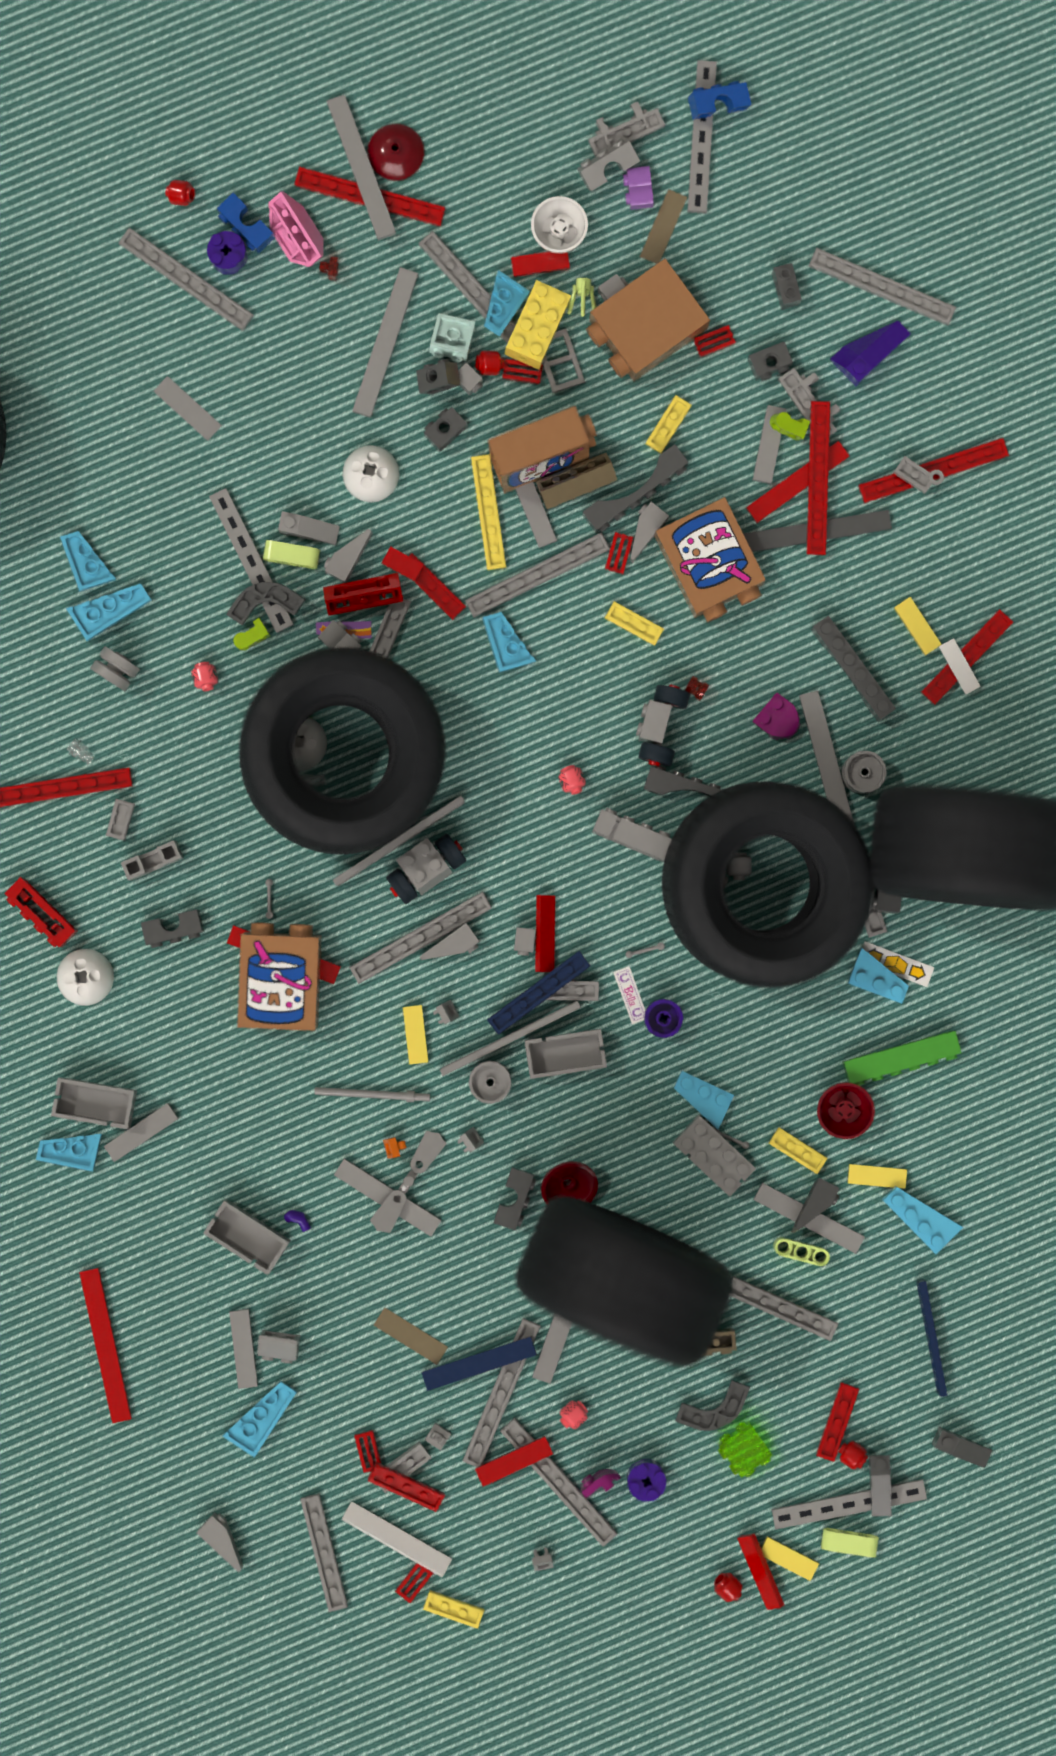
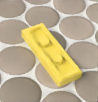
M675 395L645 444L662 454L692 405Z
M911 597L894 607V610L924 655L942 645Z
M615 601L605 616L606 620L653 646L656 645L664 628Z
M422 1005L403 1007L409 1065L427 1063L429 1061Z
M779 1127L769 1141L770 1145L817 1175L828 1159Z
M849 1164L847 1183L891 1188L896 1186L906 1189L907 1169Z
M768 1536L761 1547L766 1559L811 1581L819 1565V1562Z
M429 1590L423 1608L425 1611L477 1629L484 1613L483 1608Z

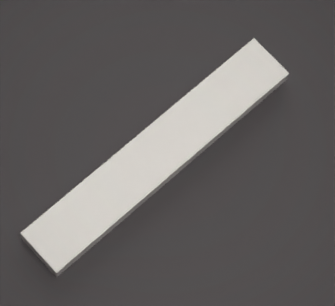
M352 1501L341 1519L441 1577L444 1576L452 1560L450 1557Z

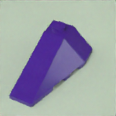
M897 320L843 346L830 361L857 387L911 333Z

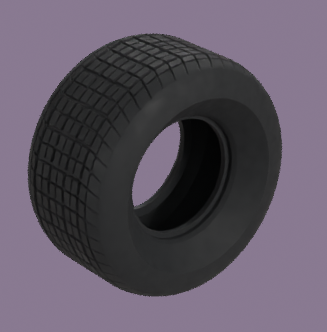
M333 647L315 650L303 654L280 667L263 683L252 699L241 728L239 748L241 774L247 793L259 814L275 831L299 846L322 853H360L380 847L397 838L417 822L427 810L438 790L445 764L444 730L437 708L428 692L409 671L383 655L359 648ZM331 706L357 708L371 716L384 732L389 751L388 765L381 781L369 792L348 799L332 798L314 790L300 775L294 759L295 736L305 720L321 709Z
M747 782L735 785V787H728L711 795V797L697 805L682 821L669 844L662 872L663 901L669 922L678 939L706 967L735 982L761 988L789 987L807 982L827 972L840 962L855 945L864 930L872 906L874 893L872 874L870 873L872 865L870 864L867 846L859 830L847 814L828 798L813 790L788 783ZM777 836L792 844L805 860L810 880L808 896L802 909L788 923L771 930H752L741 924L731 913L724 896V875L730 860L742 846L757 838Z
M900 785L886 789L880 795L875 806L877 810L874 812L875 820L873 821V828L875 830L872 831L873 839L871 841L873 849L870 851V864L872 865L870 873L872 874V882L876 889L898 897L1022 910H1056L1055 798L1004 790L943 785Z
M559 1196L546 1204L541 1211L543 1214H540L538 1222L534 1227L535 1232H532L528 1241V1249H525L519 1262L520 1266L517 1267L516 1285L519 1292L528 1301L547 1313L613 1345L673 1366L691 1367L698 1364L708 1353L707 1349L710 1348L716 1335L714 1331L718 1330L723 1318L722 1313H725L727 1305L731 1300L729 1296L733 1295L734 1279L730 1270L713 1257L680 1240L590 1202L573 1197Z

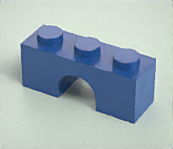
M739 81L731 82L728 86L717 84L711 86V89L705 90L704 87L696 88L688 96L693 120L711 117L716 112L715 100L724 102L728 113L744 111L752 105L747 83H740Z
M234 193L217 208L219 219L225 225L229 223L233 227L231 229L232 232L240 237L242 236L246 240L245 245L251 251L255 250L259 254L275 238L273 232L261 220L252 226H246L241 222L248 209Z

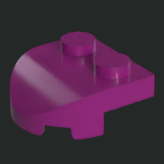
M777 692L752 721L774 740L789 739L796 734L800 727L798 711L792 703Z
M612 1469L599 1470L593 1475H587L582 1480L581 1492L586 1498L601 1486L607 1492L614 1486L612 1481L614 1479L618 1481L621 1476Z

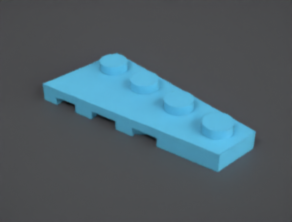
M138 584L66 609L86 641H89L152 600L143 585Z
M896 1186L882 1199L935 1254L963 1228Z
M280 1381L222 1437L255 1458L297 1391L283 1381Z

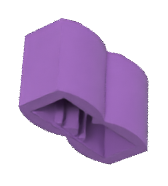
M650 167L627 169L626 174L623 175L624 186H628V193H625L626 205H630V210L653 208Z

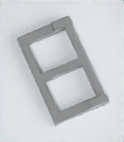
M566 329L557 331L553 339L563 337L569 355L549 362L545 356L543 360V366L552 393L585 383ZM572 360L578 378L556 385L550 367Z

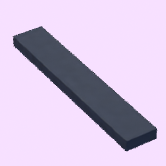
M578 951L488 1018L487 1021L498 1035L591 965L583 954Z
M924 1279L916 1281L936 1390L940 1397H945L948 1395L927 1283Z
M529 1336L421 1373L426 1389L429 1391L535 1356L537 1352L532 1337Z

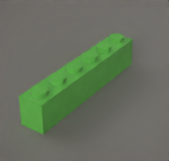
M952 1030L842 1061L847 1081L860 1086L865 1084L864 1080L871 1078L872 1081L884 1079L883 1075L889 1073L891 1076L902 1074L901 1070L909 1068V1071L920 1069L921 1064L927 1063L928 1066L938 1064L939 1059L946 1058V1061L958 1058L957 1054L962 1052L956 1031Z

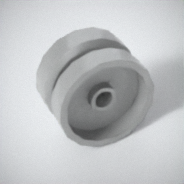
M104 646L99 655L108 664L105 665L99 660H95L90 669L126 692L131 683L122 674L125 673L131 678H135L140 669L117 651L113 652Z
M859 751L851 755L844 762L841 770L842 781L845 786L857 794H868L878 789L883 784L887 774L886 765L882 758L871 751ZM862 769L867 771L865 776L861 774Z
M481 1062L470 1074V1091L482 1103L493 1104L500 1102L510 1091V1073L499 1062ZM488 1079H492L494 1081V1084L492 1086L486 1084V1081Z

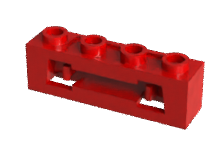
M398 573L323 587L328 616L403 602ZM391 593L392 598L380 600L379 596L381 594L382 598H386V594ZM347 601H349L350 606L338 608V603L342 602L346 606Z
M20 877L4 893L8 897L6 899L7 902L13 907L17 906L21 910L20 914L27 921L31 919L35 923L33 927L40 934L44 932L49 937L47 941L53 947L58 946L62 948L78 932L25 878ZM25 890H27L33 897H31L30 895H28V894L25 892ZM21 897L24 902L32 899L45 913L59 923H54L51 927L29 905H25L19 898Z

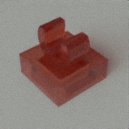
M330 256V263L320 262V272L328 273V278L332 281H337L338 257Z

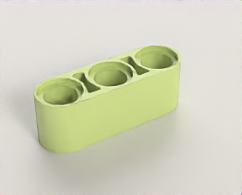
M266 540L263 560L317 569L320 549Z
M779 1237L773 1243L774 1250L783 1257L818 1266H824L830 1260L829 1253L819 1246L785 1237ZM780 1242L788 1244L787 1249L783 1252L778 1250ZM799 1247L806 1248L804 1256L797 1255L796 1252ZM824 1252L825 1258L822 1261H816V1253Z
M824 1528L821 1549L858 1556L876 1557L879 1537L859 1532Z

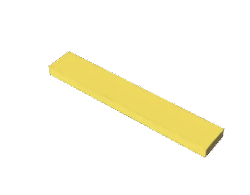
M490 454L471 457L487 571L506 568Z

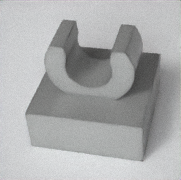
M451 1000L436 1007L437 1010L433 1012L434 1015L440 1014L442 1019L438 1021L439 1024H447L460 1017Z
M474 1127L462 1134L458 1140V1144L463 1142L466 1145L463 1151H470V1153L484 1143Z
M435 1423L426 1436L425 1441L441 1450L450 1437L451 1432Z
M546 1547L544 1548L545 1553L543 1556H539L537 1550H534L532 1562L535 1571L554 1568L551 1554H549Z

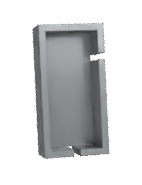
M606 808V810H601L592 833L660 862L665 860L667 849L672 840L670 834L661 830L659 833L652 831L653 827L642 823L640 826L634 823L635 819L625 815L623 818L616 815L617 812L612 809Z
M601 1029L545 1037L546 1041H542V1038L525 1040L530 1079L607 1067L604 1049L600 1050L599 1048L604 1046Z
M59 1077L57 1079L55 1095L62 1096L61 1098L54 1099L51 1116L105 1126L110 1124L111 1127L129 1129L131 1128L137 1090Z
M697 1115L672 1142L685 1155L689 1153L688 1158L729 1197L741 1186L739 1181L741 1179L745 1181L756 1169L700 1115Z
M228 1199L223 1201L215 1214L216 1217L211 1220L203 1234L249 1264L254 1259L257 1260L254 1267L267 1275L270 1274L291 1241Z

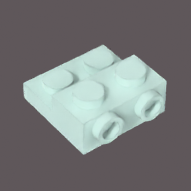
M438 313L429 353H432L436 358L450 357L452 361L457 363L462 362V360L467 361L475 321Z

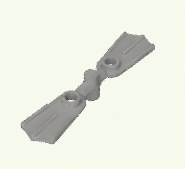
M425 1132L411 1160L410 1167L412 1170L404 1178L400 1188L393 1191L370 1219L377 1231L391 1233L406 1202L405 1194L413 1185L417 1175L426 1171L446 1145V1142L439 1133ZM421 1161L423 1164L422 1168H417L415 1163ZM396 1195L401 1197V1201L399 1203L394 1202V1197Z

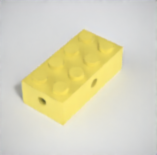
M536 280L504 354L539 370L569 305L571 295Z

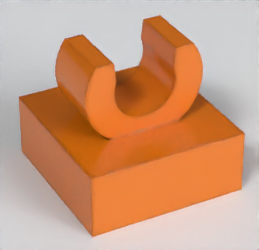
M396 1137L383 1140L387 1158L399 1157V1150L407 1148L405 1141L397 1142Z

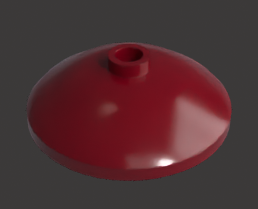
M388 124L373 134L368 144L367 155L372 169L379 176L391 181H401L410 178L420 169L424 160V145L418 133L409 126ZM398 146L399 149L397 151H393L392 147Z
M575 1161L564 1162L553 1167L545 1175L541 1184V1195L546 1204L559 1196L573 1197L591 1203L598 1190V1180L595 1172L588 1165Z

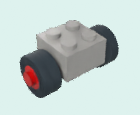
M657 685L654 701L649 700L648 704H644L641 717H644L643 723L639 722L636 735L639 736L638 741L644 742L641 744L638 758L656 767L672 765L675 751L664 747L662 742L671 708L686 709L690 693L681 690L676 685Z
M447 833L437 839L434 843L441 852L439 854L429 839L426 838L399 857L396 861L408 877L406 878L399 868L387 875L386 878L392 886L389 889L394 896H399L404 904H408L418 896L411 884L423 895L453 873L444 860H447L453 869L465 863L466 858L461 853L463 848L457 840L453 842Z

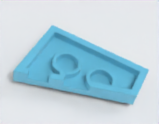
M499 270L496 275L484 327L500 337L530 291Z
M79 531L60 537L79 592L116 580Z
M502 612L482 618L499 673L536 662Z
M863 948L860 949L848 984L902 1004L909 986Z
M681 1071L674 1086V1089L717 1130L719 1129L734 1097L733 1094L684 1071Z
M102 1134L40 1141L36 1160L93 1172Z

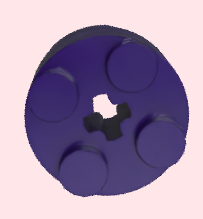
M222 231L212 235L207 246V254L212 266L222 274H235L247 262L248 255L245 244L241 237L234 232ZM227 250H230V252H228V255L225 256L224 253H226Z
M655 1000L648 1005L644 1013V1024L647 1030L660 1038H668L675 1035L683 1023L681 1008L671 1000ZM661 1013L668 1015L665 1024L658 1020L661 1017Z
M642 1459L633 1463L627 1472L629 1491L640 1501H656L666 1488V1476L660 1464L652 1459ZM648 1476L650 1478V1482L644 1484L642 1479H646Z

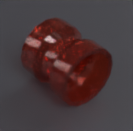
M692 676L684 691L694 695L695 699L701 701L709 684L706 682L702 683L697 677Z

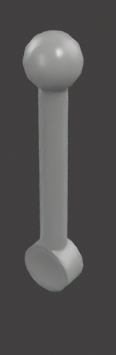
M267 879L265 881L268 905L266 918L271 919L273 918V912H271V885L273 881Z
M658 943L656 946L633 952L627 951L626 957L632 958L633 955L656 949L663 950L665 945Z
M714 1128L723 1138L742 1145L744 1149L749 1148L748 1142L737 1140Z

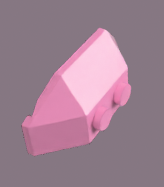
M281 191L268 203L270 208V230L290 262L311 267L323 256V237L304 206Z

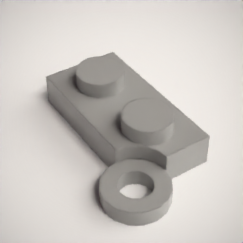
M906 456L903 457L893 472L924 494L931 485H940L944 480V474L940 470H933L930 473ZM934 474L939 475L940 479L938 481L933 479Z

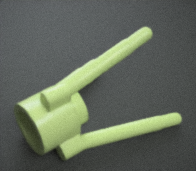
M576 279V285H573L568 315L571 314L576 294L581 296L582 317L585 315V296H589V293L592 309L596 308L594 286H591V279Z

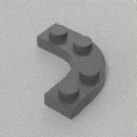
M261 582L246 588L237 597L226 615L240 625H244L252 611L263 602L276 603L292 615H296L306 599L283 584Z
M731 1380L722 1403L710 1410L699 1409L682 1402L675 1421L703 1431L717 1430L730 1424L741 1412L750 1386Z

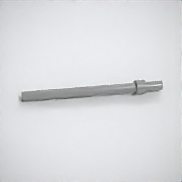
M315 1087L314 1092L315 1095L406 1100V1102L430 1101V1094L415 1093V1091L391 1092Z

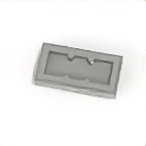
M119 799L115 800L106 836L125 841L135 807L134 803Z

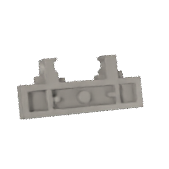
M637 101L630 105V108L634 111V116L631 117V120L614 128L612 126L608 128L604 123V117L597 119L596 125L599 131H596L597 136L588 139L595 157H597L596 154L605 148L608 150L613 147V143L621 138L623 140L627 139L631 143L664 128L665 123L658 108L647 112L646 109H641Z
M795 368L778 378V381L802 416L810 421L811 401H817L810 392L812 390L810 386L817 382L819 378L815 372L807 378L805 375L800 376ZM837 404L830 407L829 437L837 432L832 424L835 421L833 416L840 412Z

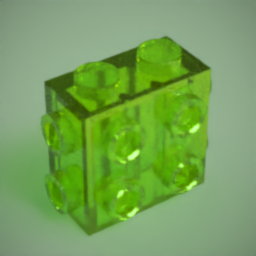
M743 1421L735 1427L736 1430L731 1434L726 1433L719 1438L718 1446L720 1448L717 1451L723 1459L727 1458L731 1463L729 1468L734 1475L739 1474L741 1478L744 1476L747 1478L755 1472L756 1467L769 1463L771 1461L770 1457L773 1455L749 1421L746 1423Z

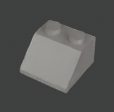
M262 1330L258 1338V1356H262L263 1360L273 1361V1358L281 1359L283 1363H292L298 1358L301 1335Z

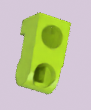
M786 412L774 414L770 418L772 429L796 441L805 438L810 421L805 418L792 419Z
M260 618L253 621L255 627L245 633L240 632L235 635L233 642L239 650H248L270 637Z

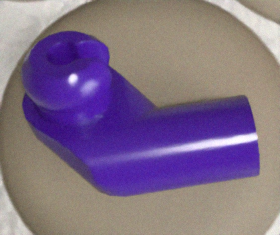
M289 1210L284 1214V1220L288 1223H298L302 1232L311 1229L304 1213Z

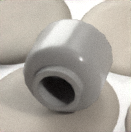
M735 853L727 866V874L733 876V880H745V876H749L752 872L751 857L747 856V853Z

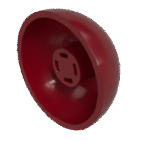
M849 1082L837 1083L829 1087L821 1095L817 1106V1116L822 1128L828 1134L839 1139H852L862 1135L871 1126L875 1115L874 1102L869 1093L863 1087Z

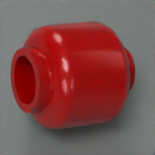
M173 180L166 187L165 195L173 205L188 206L195 198V188L188 181Z
M481 351L476 356L475 367L481 375L497 376L501 369H504V358H501L498 351Z
M850 1441L848 1444L844 1443L839 1450L841 1454L840 1462L852 1470L861 1469L869 1457L866 1455V1448L855 1441Z
M721 1573L716 1577L714 1591L724 1601L732 1602L741 1597L743 1585L732 1573Z

